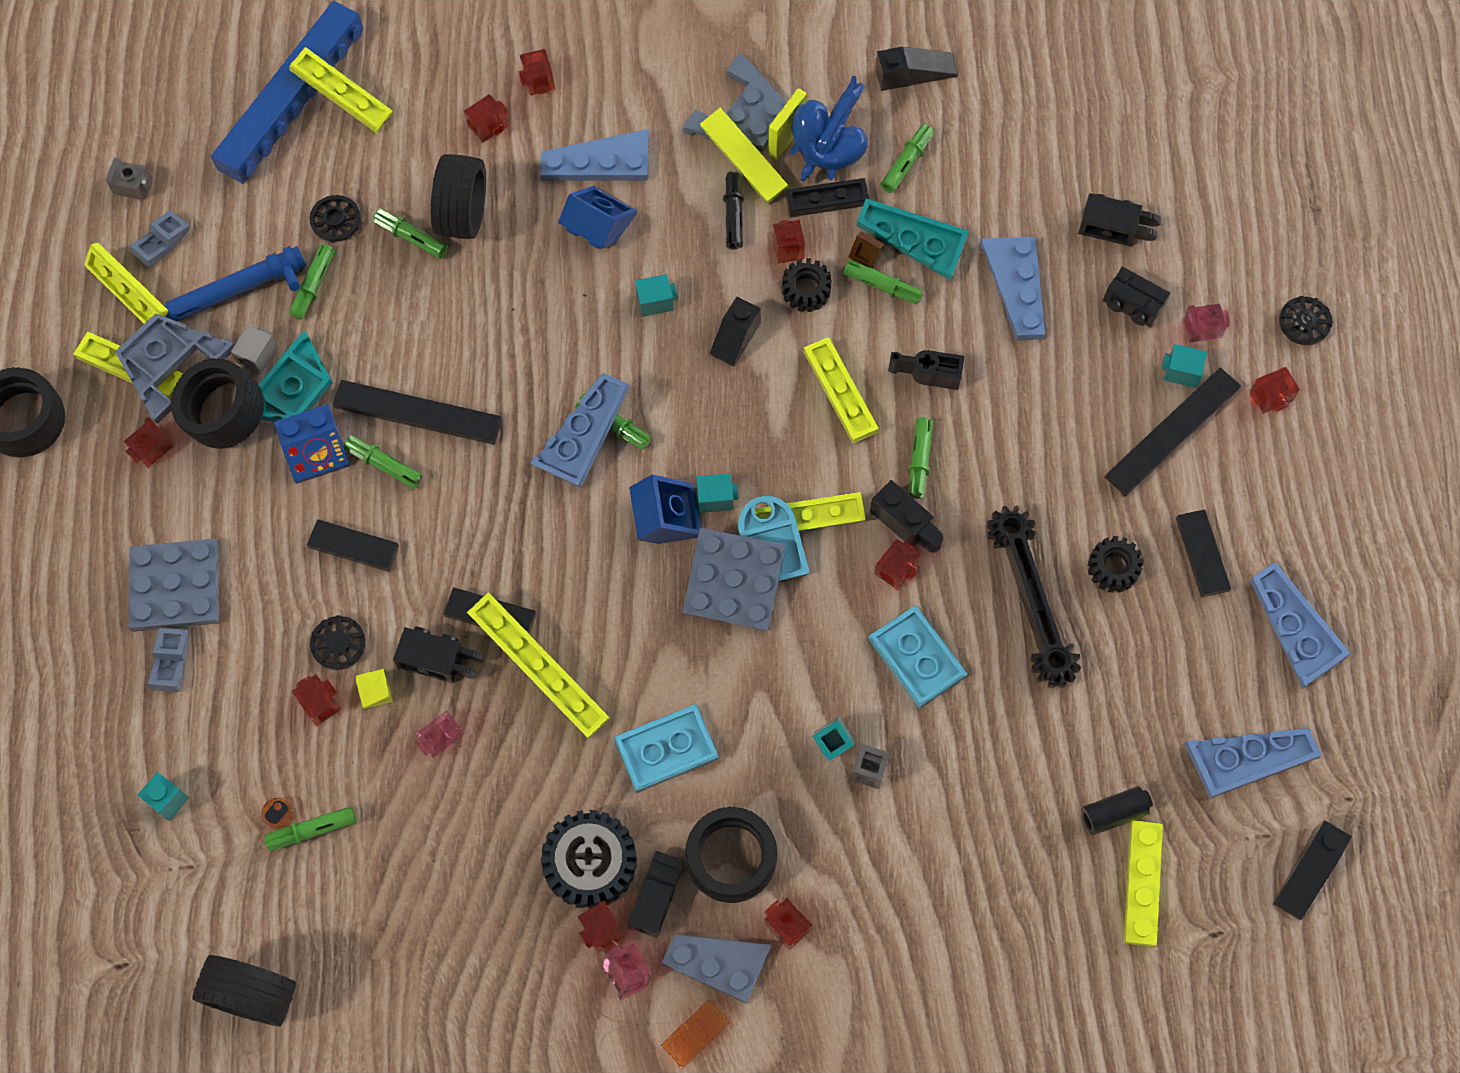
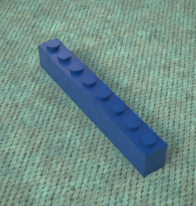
M334 0L331 2L213 152L211 158L218 171L242 184L255 173L261 160L270 154L275 142L286 133L289 124L295 117L301 114L306 102L317 93L315 88L291 72L289 66L306 47L334 67L340 59L346 56L348 48L362 34L363 26L359 13Z

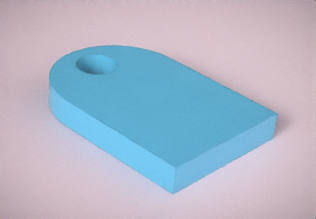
M773 496L757 497L747 503L742 509L738 520L739 536L786 545L779 582L809 574L796 519L789 505ZM764 503L770 506L772 510L771 516L767 519L758 518L755 514L757 505Z

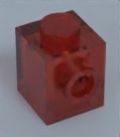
M541 49L521 54L522 70L518 71L522 87H528L530 96L545 94L548 91L554 90V78L546 50Z
M490 94L464 110L467 126L482 143L492 136L501 134L508 127L506 118L508 111L500 100L496 102Z
M800 219L793 221L782 220L777 224H773L772 241L778 264L804 259L805 240Z
M1287 367L1257 378L1250 389V396L1253 403L1259 406L1263 414L1272 410L1279 412L1294 401L1300 389Z
M896 538L876 563L874 574L898 590L906 579L911 581L920 569V566H918L920 554H918L917 549L912 544L906 541L901 542Z
M317 674L312 677L303 678L297 683L296 688L292 690V693L316 726L341 710L333 698L337 692L328 679L322 682Z
M788 898L782 903L776 900L764 912L767 915L764 919V925L789 951L812 930V924Z
M605 901L577 916L584 928L579 933L588 949L594 946L597 953L604 951L606 954L621 945L620 940L624 938L623 932Z

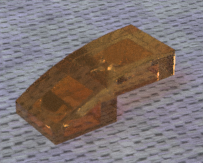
M707 1000L661 1046L683 1069L731 1022L711 1000Z

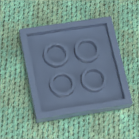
M700 528L682 613L768 631L786 545Z
M217 539L130 547L129 629L132 632L157 630L159 628L219 624V542Z

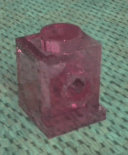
M1220 303L1200 307L1188 306L1183 317L1190 343L1222 338L1227 327L1230 325L1229 314L1227 310L1222 311Z
M446 710L416 733V736L419 738L416 740V744L425 755L430 753L434 758L462 737L464 732ZM434 730H442L444 733L443 739H435L433 736Z
M634 943L626 947L620 945L610 950L603 966L619 992L620 1000L647 988L652 975Z

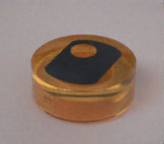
M272 798L264 804L261 814L263 821L270 828L282 829L292 822L294 810L287 800Z

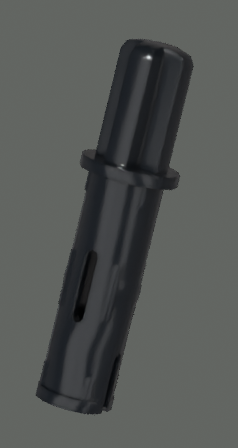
M730 171L726 176V194L723 196V201L726 203V247L736 250L738 247H743L742 202L744 201V195L741 194V174Z

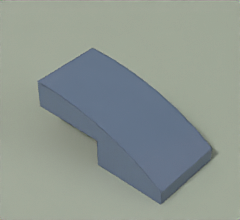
M170 210L150 224L151 231L130 245L131 253L150 268L179 243L190 229L189 225Z
M159 628L152 652L155 660L148 681L150 690L180 691L187 659L189 630Z

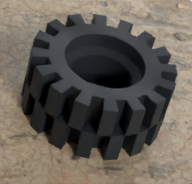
M806 258V263H803L802 259H798L796 266L793 262L789 264V270L786 268L782 277V295H784L785 302L790 301L789 306L791 308L797 305L800 312L803 311V307H807V312H812L813 306L816 310L820 309L821 303L825 305L827 298H830L832 283L830 271L827 272L825 265L820 267V261L818 260L811 264V258ZM809 278L817 283V288L812 292H802L798 290L796 283L800 279Z
M1113 536L1110 541L1107 537L1103 539L1102 543L1099 542L1095 546L1087 566H1090L1088 574L1093 575L1092 582L1094 584L1097 581L1100 583L1098 588L1103 590L1105 586L1108 587V592L1113 593L1114 589H1117L1119 593L1123 592L1124 588L1128 590L1132 587L1133 583L1135 584L1142 572L1144 561L1143 558H1140L1142 554L1140 549L1135 550L1136 544L1134 542L1129 545L1126 543L1127 538L1123 537L1122 541H1118V536ZM1111 555L1121 557L1126 563V570L1120 574L1109 572L1105 567V559Z

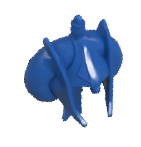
M855 75L852 76L847 89L842 93L829 117L826 106L817 100H808L802 103L794 114L792 121L794 144L790 154L794 155L799 151L804 157L806 165L800 173L802 175L800 180L803 182L806 181V178H810L815 167L826 169L828 179L832 180L836 170L855 164L863 157L867 150L868 137L865 132L855 126L844 127L852 112V108L866 87L861 82L857 85Z

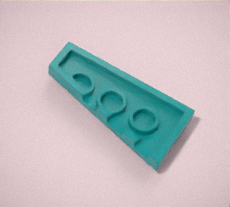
M870 199L865 200L857 220V227L950 281L953 278L969 233L968 230Z

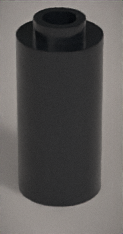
M1139 786L1085 805L1081 807V813L1090 834L1096 835L1149 815L1150 807H1153V803L1148 791H1142Z

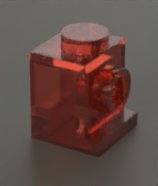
M147 417L144 420L145 424L130 435L124 443L128 447L125 450L126 454L136 464L141 461L149 468L174 445L167 435Z

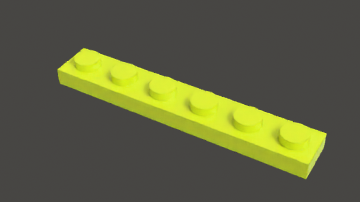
M489 592L467 612L588 739L610 719Z

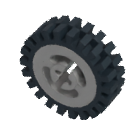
M583 810L577 811V815L571 817L569 814L565 816V820L562 823L558 821L554 825V830L548 832L546 836L547 841L542 846L541 864L547 884L557 897L563 899V902L568 905L570 903L574 904L576 908L582 909V906H585L589 909H596L595 906L602 905L604 907L612 900L615 902L620 898L622 892L625 893L628 890L629 883L634 879V872L637 866L635 844L628 829L625 826L623 827L617 818L612 819L605 812L597 814L596 810H590V813H583ZM584 842L575 852L577 868L583 874L582 877H577L569 870L567 859L571 849L578 843ZM601 842L611 852V863L605 873L599 877H594L603 867L601 849L595 844ZM587 854H593L594 860H592L591 865H586L585 860H583L587 858Z

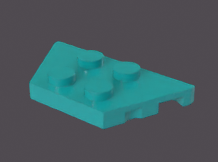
M305 331L300 334L258 384L264 398V410L261 418L263 421L275 422L311 410L333 384Z

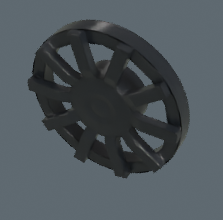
M330 195L322 198L313 206L309 221L313 232L320 239L335 243L350 239L359 229L361 214L358 206L352 199L342 195ZM336 201V206L330 207L328 203ZM341 202L348 204L344 209L340 208ZM324 205V207L326 208L325 212H318V210ZM351 208L354 209L355 214L345 215ZM315 216L324 218V220L315 222ZM355 219V222L352 224L347 222V220ZM327 225L321 232L316 228ZM344 225L350 228L347 232L343 228ZM330 229H332V234H331V235H326V233H327ZM337 229H339L342 234L336 235Z
M1304 296L1293 298L1284 305L1279 315V325L1283 334L1294 343L1300 345H1314L1323 341L1329 334L1333 323L1330 309L1320 302L1318 298ZM1300 303L1301 310H1299L1294 304ZM1305 303L1311 304L1309 309H1306ZM1315 306L1320 309L1316 313L1313 312ZM1290 308L1296 315L1286 313V310ZM1324 314L1326 320L1318 319L1317 317ZM1285 318L1293 319V323L1286 325ZM1316 324H1325V325H1327V326H1326V330L1324 331L1322 328H1320V327H1319L1318 325H1316ZM1295 327L1298 332L1294 335L1289 329ZM1315 329L1321 335L1314 338L1312 330ZM1302 333H1308L1309 339L1300 338Z
M341 615L321 621L312 631L310 639V649L315 660L323 667L332 670H342L354 665L363 655L366 646L365 634L360 625L353 619ZM336 622V631H332L329 624ZM341 622L348 623L345 629L341 631ZM354 626L358 633L347 636V633ZM325 628L329 635L326 636L319 633ZM360 637L359 646L350 642V640ZM316 639L325 640V643L316 645ZM327 648L328 650L320 658L317 650ZM350 648L357 650L353 658L347 653ZM330 654L334 655L333 663L325 661ZM344 655L347 661L338 664L339 656Z

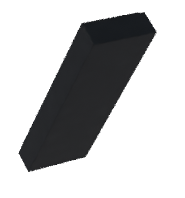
M865 178L786 189L790 218L863 207L865 200L869 199Z
M1206 510L1177 515L1176 521L1201 598L1229 592L1231 586Z
M317 519L307 543L310 549L387 572L390 571L399 548L397 542Z
M453 587L443 614L447 618L480 627L467 612L484 596ZM497 600L529 634L536 611Z

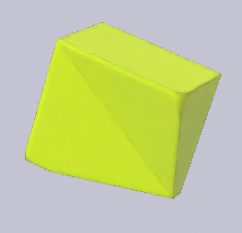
M384 669L355 676L363 709L393 702L388 676Z

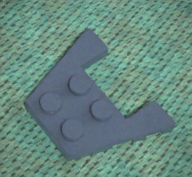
M739 53L728 67L727 76L746 86V88L726 114L756 149L763 152L769 144V125L787 102L755 67ZM695 110L683 125V133L693 135V133L704 135L705 139L711 140L700 127V123L708 118V116Z
M154 314L115 352L154 422L158 424L172 410L171 400L160 392L157 387L197 349L209 359H226L231 354L234 344L229 340H220L213 337L210 333L193 330L183 323Z

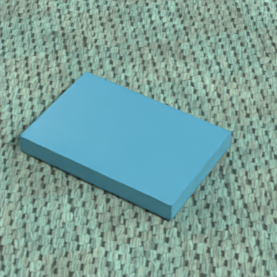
M916 605L868 636L870 643L919 709L968 675Z
M697 704L614 737L636 793L719 760Z

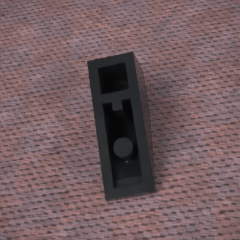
M903 46L877 51L875 71L881 91L958 76L951 52Z
M1325 820L1316 826L1273 905L1296 919L1302 920L1340 860L1352 836Z

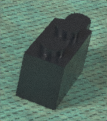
M1089 193L1078 234L1131 247L1134 238L1146 241L1155 240L1157 238L1156 230L1146 226H1159L1161 217L1158 214L1143 211L1142 205L1135 204L1132 201H1121L1109 198L1104 194Z
M890 480L872 498L870 512L911 548L918 543L927 551L937 553L941 549L944 536L933 525L934 516L893 480Z
M415 626L414 629L404 627L393 661L399 669L453 683L456 675L476 679L478 672L475 669L460 665L462 658L474 662H482L484 655L481 652L462 647L461 643L458 642L459 640L454 636L442 634L441 637L435 636L429 630Z

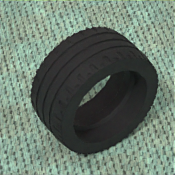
M444 154L440 157L433 179L430 208L432 230L435 234L460 239H474L477 236L482 221L486 196V168L482 159L454 154Z
M220 358L203 360L190 367L179 378L171 397L172 414L180 428L197 442L216 449L233 447L246 440L257 428L264 410L263 393L257 382L238 365ZM229 383L235 384V399L228 412L217 421L201 424L200 413L208 395L218 387Z
M12 367L0 371V407L13 396L23 393L39 394L42 396L43 403L40 414L32 424L20 431L11 433L0 432V453L17 458L30 457L31 455L39 454L46 448L48 449L60 436L65 423V408L59 394L47 379L28 368Z
M737 807L718 808L703 816L691 830L685 848L687 870L696 887L706 896L716 901L739 903L749 900L762 892L774 875L777 864L775 837L766 822L752 811ZM724 827H739L749 831L757 839L761 848V862L758 870L748 880L739 884H724L714 880L705 871L701 861V850L705 840L714 831Z
M208 955L200 971L196 987H194L192 999L198 1003L235 1016L281 1027L286 1018V1013H288L289 1005L292 1002L296 982L275 972L226 957Z

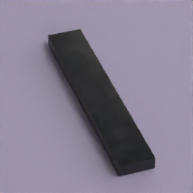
M1220 367L1106 474L1105 478L1126 497L1240 389L1241 385Z
M341 380L333 402L335 409L495 445L502 423V417L345 380Z

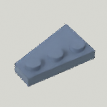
M674 935L662 965L747 1004L772 945Z

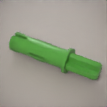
M922 124L913 138L906 141V148L880 183L883 190L888 193H894L917 158L923 156V149L934 135L931 126Z
M379 208L374 213L373 221L391 231L392 236H399L438 259L443 258L446 254L447 244L407 223L406 218H398L382 208Z
M323 244L319 245L300 288L296 290L298 295L289 311L292 317L298 320L303 319L311 301L317 299L316 292L336 254L332 247L328 245L323 246Z
M852 259L849 260L844 269V276L884 291L891 298L896 296L913 304H919L923 296L922 290L901 282L900 277L895 279Z
M586 393L582 394L579 399L581 400ZM577 401L575 408L577 409L581 403ZM616 415L610 430L617 434L618 439L624 438L637 448L644 450L650 443V435L634 426L632 420H626Z
M926 417L916 419L912 461L907 470L910 474L908 494L913 499H922L924 497L926 476L930 474L928 460L934 421Z
M350 435L344 443V449L364 460L365 465L376 467L407 485L412 490L416 489L420 482L417 479H422L423 475L383 453L379 450V446H371L354 435Z
M349 806L297 824L295 821L291 822V826L267 833L265 835L266 846L269 851H273L294 843L301 845L302 841L356 824L353 808Z

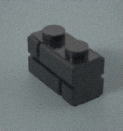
M1122 266L1109 285L1103 302L1112 311L1123 312L1130 316L1131 320L1137 325H1147L1151 328L1165 307L1171 292Z

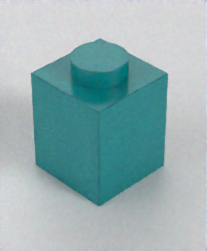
M668 274L635 280L642 317L674 311L673 300H677L678 296L675 283H669Z
M1174 344L1170 354L1165 353L1161 369L1166 370L1164 381L1197 388L1203 375L1207 351Z
M730 473L696 476L699 513L733 510V500H738L737 483H731Z
M839 716L816 730L812 735L828 761H831L855 744V740Z
M159 772L137 794L138 797L168 821L189 799L186 794Z

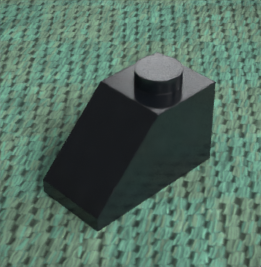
M736 296L722 319L710 355L734 367L761 324V308Z

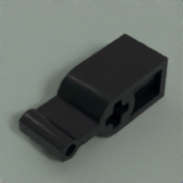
M923 350L915 357L901 355L899 352H891L888 371L893 374L898 372L912 374L914 380L922 385L959 390L965 356Z
M657 850L655 851L650 868L642 883L627 923L629 929L658 939L685 860Z

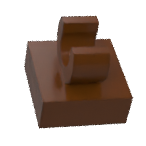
M861 231L856 236L848 257L862 265L874 268L885 244Z

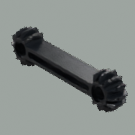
M1005 505L1002 507L1001 513L996 510L992 513L993 520H989L986 526L990 530L987 538L995 540L993 543L994 549L1000 546L1005 548L1039 653L1031 655L1030 660L1035 663L1031 667V672L1040 673L1037 678L1038 682L1047 679L1048 688H1052L1055 681L1060 688H1063L1066 685V681L1072 683L1076 679L1074 673H1079L1081 666L1076 663L1080 659V654L1071 653L1074 648L1073 644H1069L1067 647L1062 645L1027 541L1035 538L1036 532L1032 530L1035 526V520H1027L1029 516L1028 511L1022 514L1018 513V505L1014 506L1013 511H1010ZM1013 526L1017 529L1018 533L1010 534L1004 527ZM1017 549H1018L1019 552H1020V555H1021V558H1022V561H1023V564H1024V567H1025V570H1026L1028 579H1026V576H1025V573H1024V570H1023V567H1022V564H1021V561H1020V558H1019ZM1038 612H1040L1050 645L1047 642ZM1056 658L1061 661L1063 667L1054 668L1048 660Z

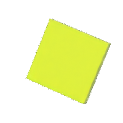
M801 89L795 91L769 125V156L775 160H778L793 140L792 121L797 108L807 101V93Z

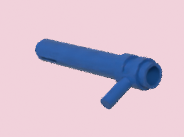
M288 246L283 249L282 253L276 255L274 252L267 255L266 259L165 302L164 307L168 310L165 317L180 321L273 280L280 281L285 278L289 289L296 291L300 288V284L295 274L301 272V268L307 265L298 246L293 248Z

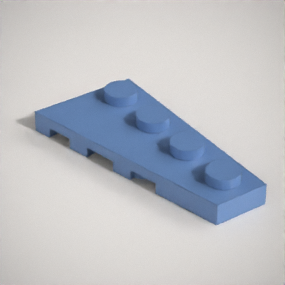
M649 129L542 151L541 180L648 181Z
M1035 237L981 239L980 246L987 257L988 267L995 278L997 291L1004 302L1005 312L1016 340L1044 339L1045 326Z
M602 373L580 400L581 404L573 414L570 413L563 422L565 424L555 436H551L545 444L544 450L539 456H535L530 464L582 488L630 385Z
M1276 562L1250 580L1302 689L1351 654Z
M1309 728L1276 731L1261 735L1248 734L1233 738L1220 737L1205 741L1192 740L1185 743V747L1209 799L1322 756Z

